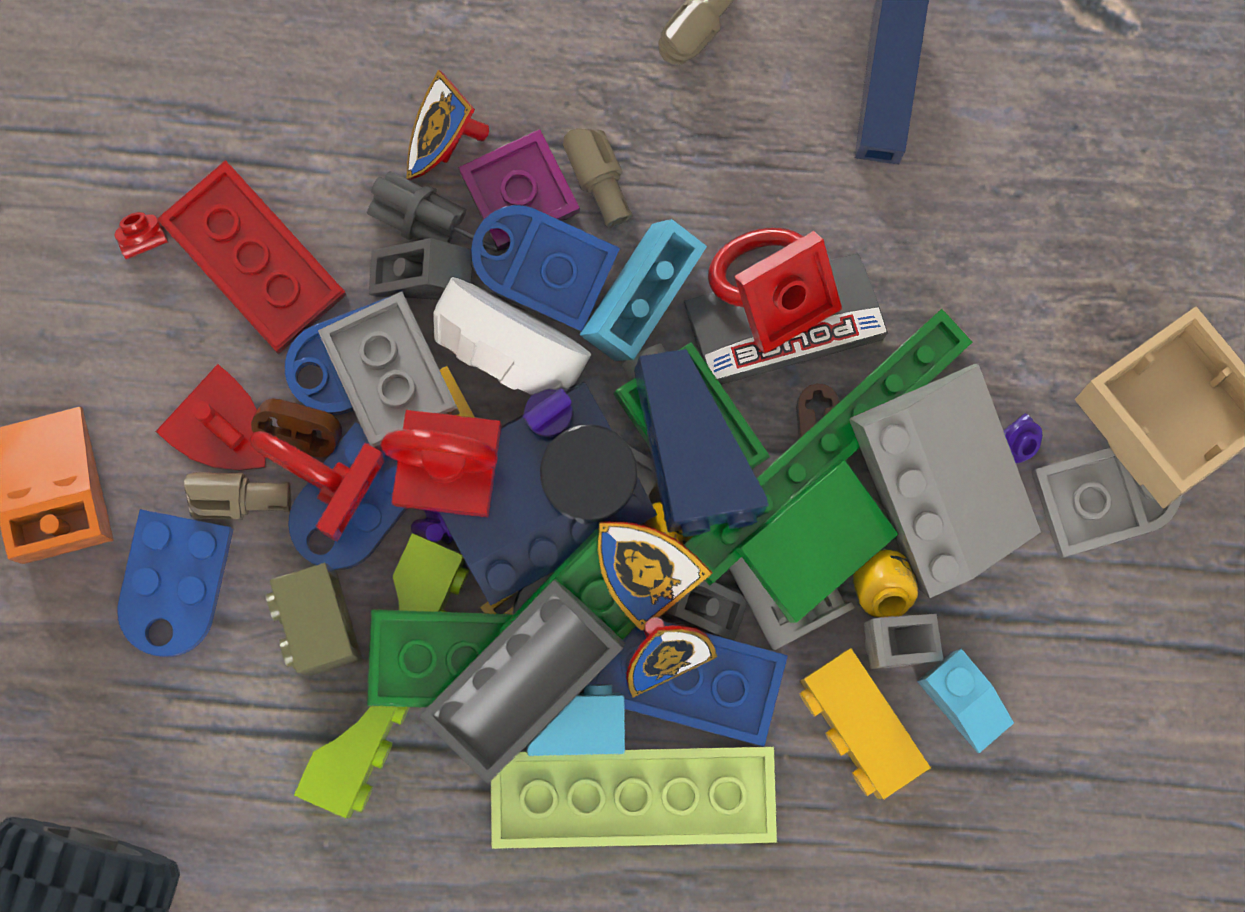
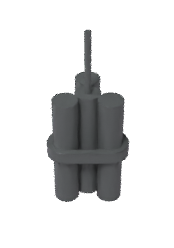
M391 171L386 174L385 178L378 177L374 182L371 193L374 194V199L368 207L367 214L400 230L402 237L411 240L413 237L418 240L433 238L450 243L452 234L455 231L473 240L474 235L457 227L462 222L466 209L437 195L435 188L429 185L421 187ZM483 240V246L496 252L497 247Z

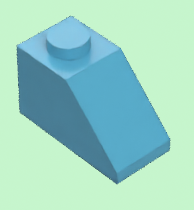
M962 649L949 653L943 661H940L917 681L977 753L984 750L1014 724L993 685Z
M587 684L584 687V693H578L526 745L528 756L625 754L624 695L620 692L613 693L612 684Z

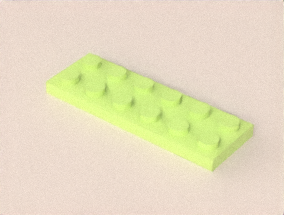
M774 747L625 750V754L528 756L527 752H519L491 780L492 849L777 843Z

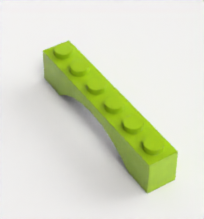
M412 533L393 574L399 610L448 612L444 609L451 593L459 596L470 570L463 567L466 562L463 555ZM370 706L356 724L335 740L313 751L294 796L343 818L352 817L354 810L362 813L373 790V786L366 784L374 766L380 769L383 767L393 744L386 740L393 723L402 724L409 707Z

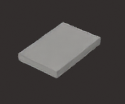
M399 292L318 330L368 442L374 448L381 451V441L386 434L392 431L403 430L406 410L447 415L460 414L403 292Z

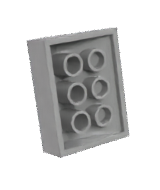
M975 363L849 418L888 521L899 534L895 539L901 554L906 556L913 569L918 589L929 598L972 580L1041 533L979 364Z

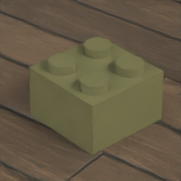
M323 563L270 580L273 592L266 594V600L273 620H279L284 628L286 638L280 639L279 643L287 667L293 666L296 669V673L312 676L363 660L336 570Z

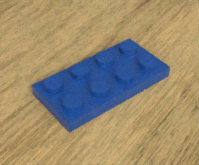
M663 621L664 626H678ZM636 626L623 639L625 642L624 648L588 683L612 684L613 693L620 692L624 695V709L764 747L788 655L705 633L715 647L717 658L633 698L627 685L626 672L631 658L641 643L647 638L643 630L641 631Z

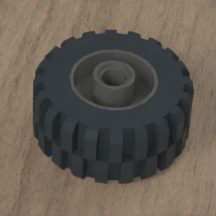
M7 817L0 823V912H169L180 877L178 864L174 860L167 859L166 856L151 852V850L137 847L114 837L87 829L66 827L56 823L19 817Z

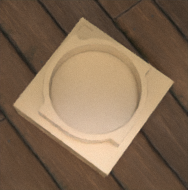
M1196 306L1091 380L1075 398V401L1107 439L1116 457L1140 486L1144 485L1163 509L1245 449V364Z

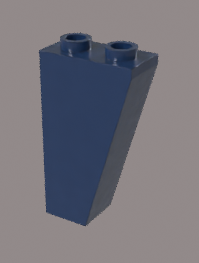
M929 0L875 1L855 159L899 165L905 154Z
M682 349L640 356L634 369L668 533L682 531V536L690 537L709 532L711 525L728 523L729 528L736 529L757 523V517H760L769 506L767 496L688 351Z

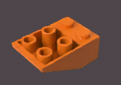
M82 407L0 427V528L7 559L26 564L114 541Z

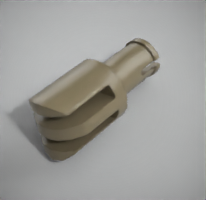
M734 0L685 1L662 30L658 46L659 53L663 59L671 64H684L687 60L695 58L720 31L719 17Z
M580 128L570 130L564 136L563 146L581 190L593 193L605 220L606 227H614L628 221L633 217V214L629 210L617 182L622 174V169L605 132L602 130Z
M193 472L187 474L184 479L189 513L193 519L243 520L244 515H248L249 510L290 512L292 493L290 482L250 483L243 473Z

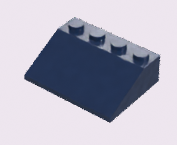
M585 382L566 391V394L572 401V420L566 430L580 425H598L612 430ZM521 415L501 427L498 461L495 469L489 517L440 512L491 606L557 570L596 529L599 530L600 522H629L640 525L656 516L657 513L638 476L637 485L631 499L614 516L590 524H582L564 516L547 499L540 478L543 455L547 447L557 436L543 437L534 433Z

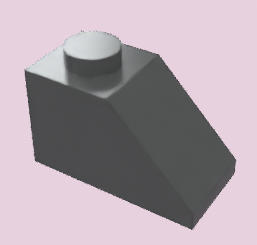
M429 238L372 250L369 295L390 297L403 292L405 298L439 300L452 277L471 283V249Z
M704 580L661 616L705 633L735 641L747 601L743 595L716 582L709 586Z

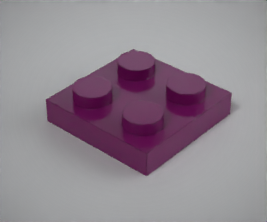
M540 129L458 167L459 173L483 220L494 211L512 205L528 206L560 221L580 213V207ZM499 228L489 230L498 251L510 245L509 236L504 230Z

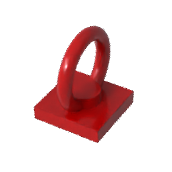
M763 228L747 232L725 244L716 253L708 269V282L714 294L726 303L744 307L755 344L764 354L842 310L824 240L815 231L805 236L785 228ZM765 246L784 247L735 275L737 287L727 281V269L734 260L744 253Z
M406 410L403 430L392 431L386 434L381 441L383 452L398 461L391 503L396 507L489 517L495 469L498 461L501 422L499 420Z
M257 431L250 438V444L257 452L292 474L321 489L317 499L328 506L316 527L322 534L338 542L384 463L382 452L366 442L350 468L338 462L331 469L298 448L266 432Z

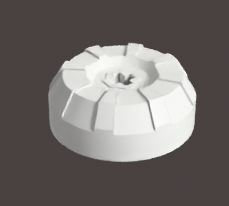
M452 277L433 312L434 337L438 344L457 354L456 357L469 366L478 367L498 378L501 384L514 390L518 388L530 395L547 389L558 390L562 388L566 391L576 384L591 357L590 352L546 322L514 304L458 278Z

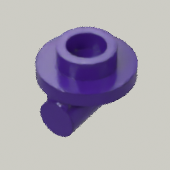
M562 388L558 390L547 389L533 394L528 399L522 417L534 433L543 437L557 436L564 432L571 423L572 401Z
M1024 413L1003 430L1015 463H1021L1033 457L1038 452L1043 437L1041 427L1028 414Z
M424 510L426 518L417 519L411 525V532L429 541L437 542L442 539L446 544L454 541L438 511Z

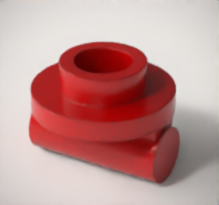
M143 212L132 213L123 218L119 223L120 227L115 232V238L125 259L168 243L167 236L162 226H160L157 217L145 215Z

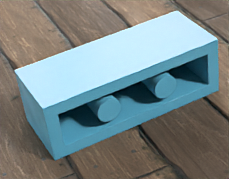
M672 219L651 224L580 333V336L614 361L634 360L707 246Z

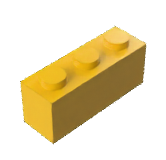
M852 648L845 650L800 680L804 687V690L799 693L801 699L814 717L820 713L831 728L825 732L828 740L840 756L845 753L849 755L857 767L851 773L866 796L874 793L877 799H885L931 768Z

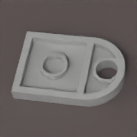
M1111 447L1032 471L1059 559L1155 531L1172 519L1182 499V496H1180L1163 509L1144 485L1140 486L1116 457Z

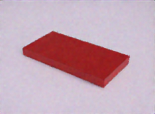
M226 160L157 218L166 231L277 354H280L299 334L311 327L347 295L342 287Z

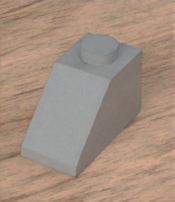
M937 614L880 617L864 623L865 649L869 658L870 670L943 661Z

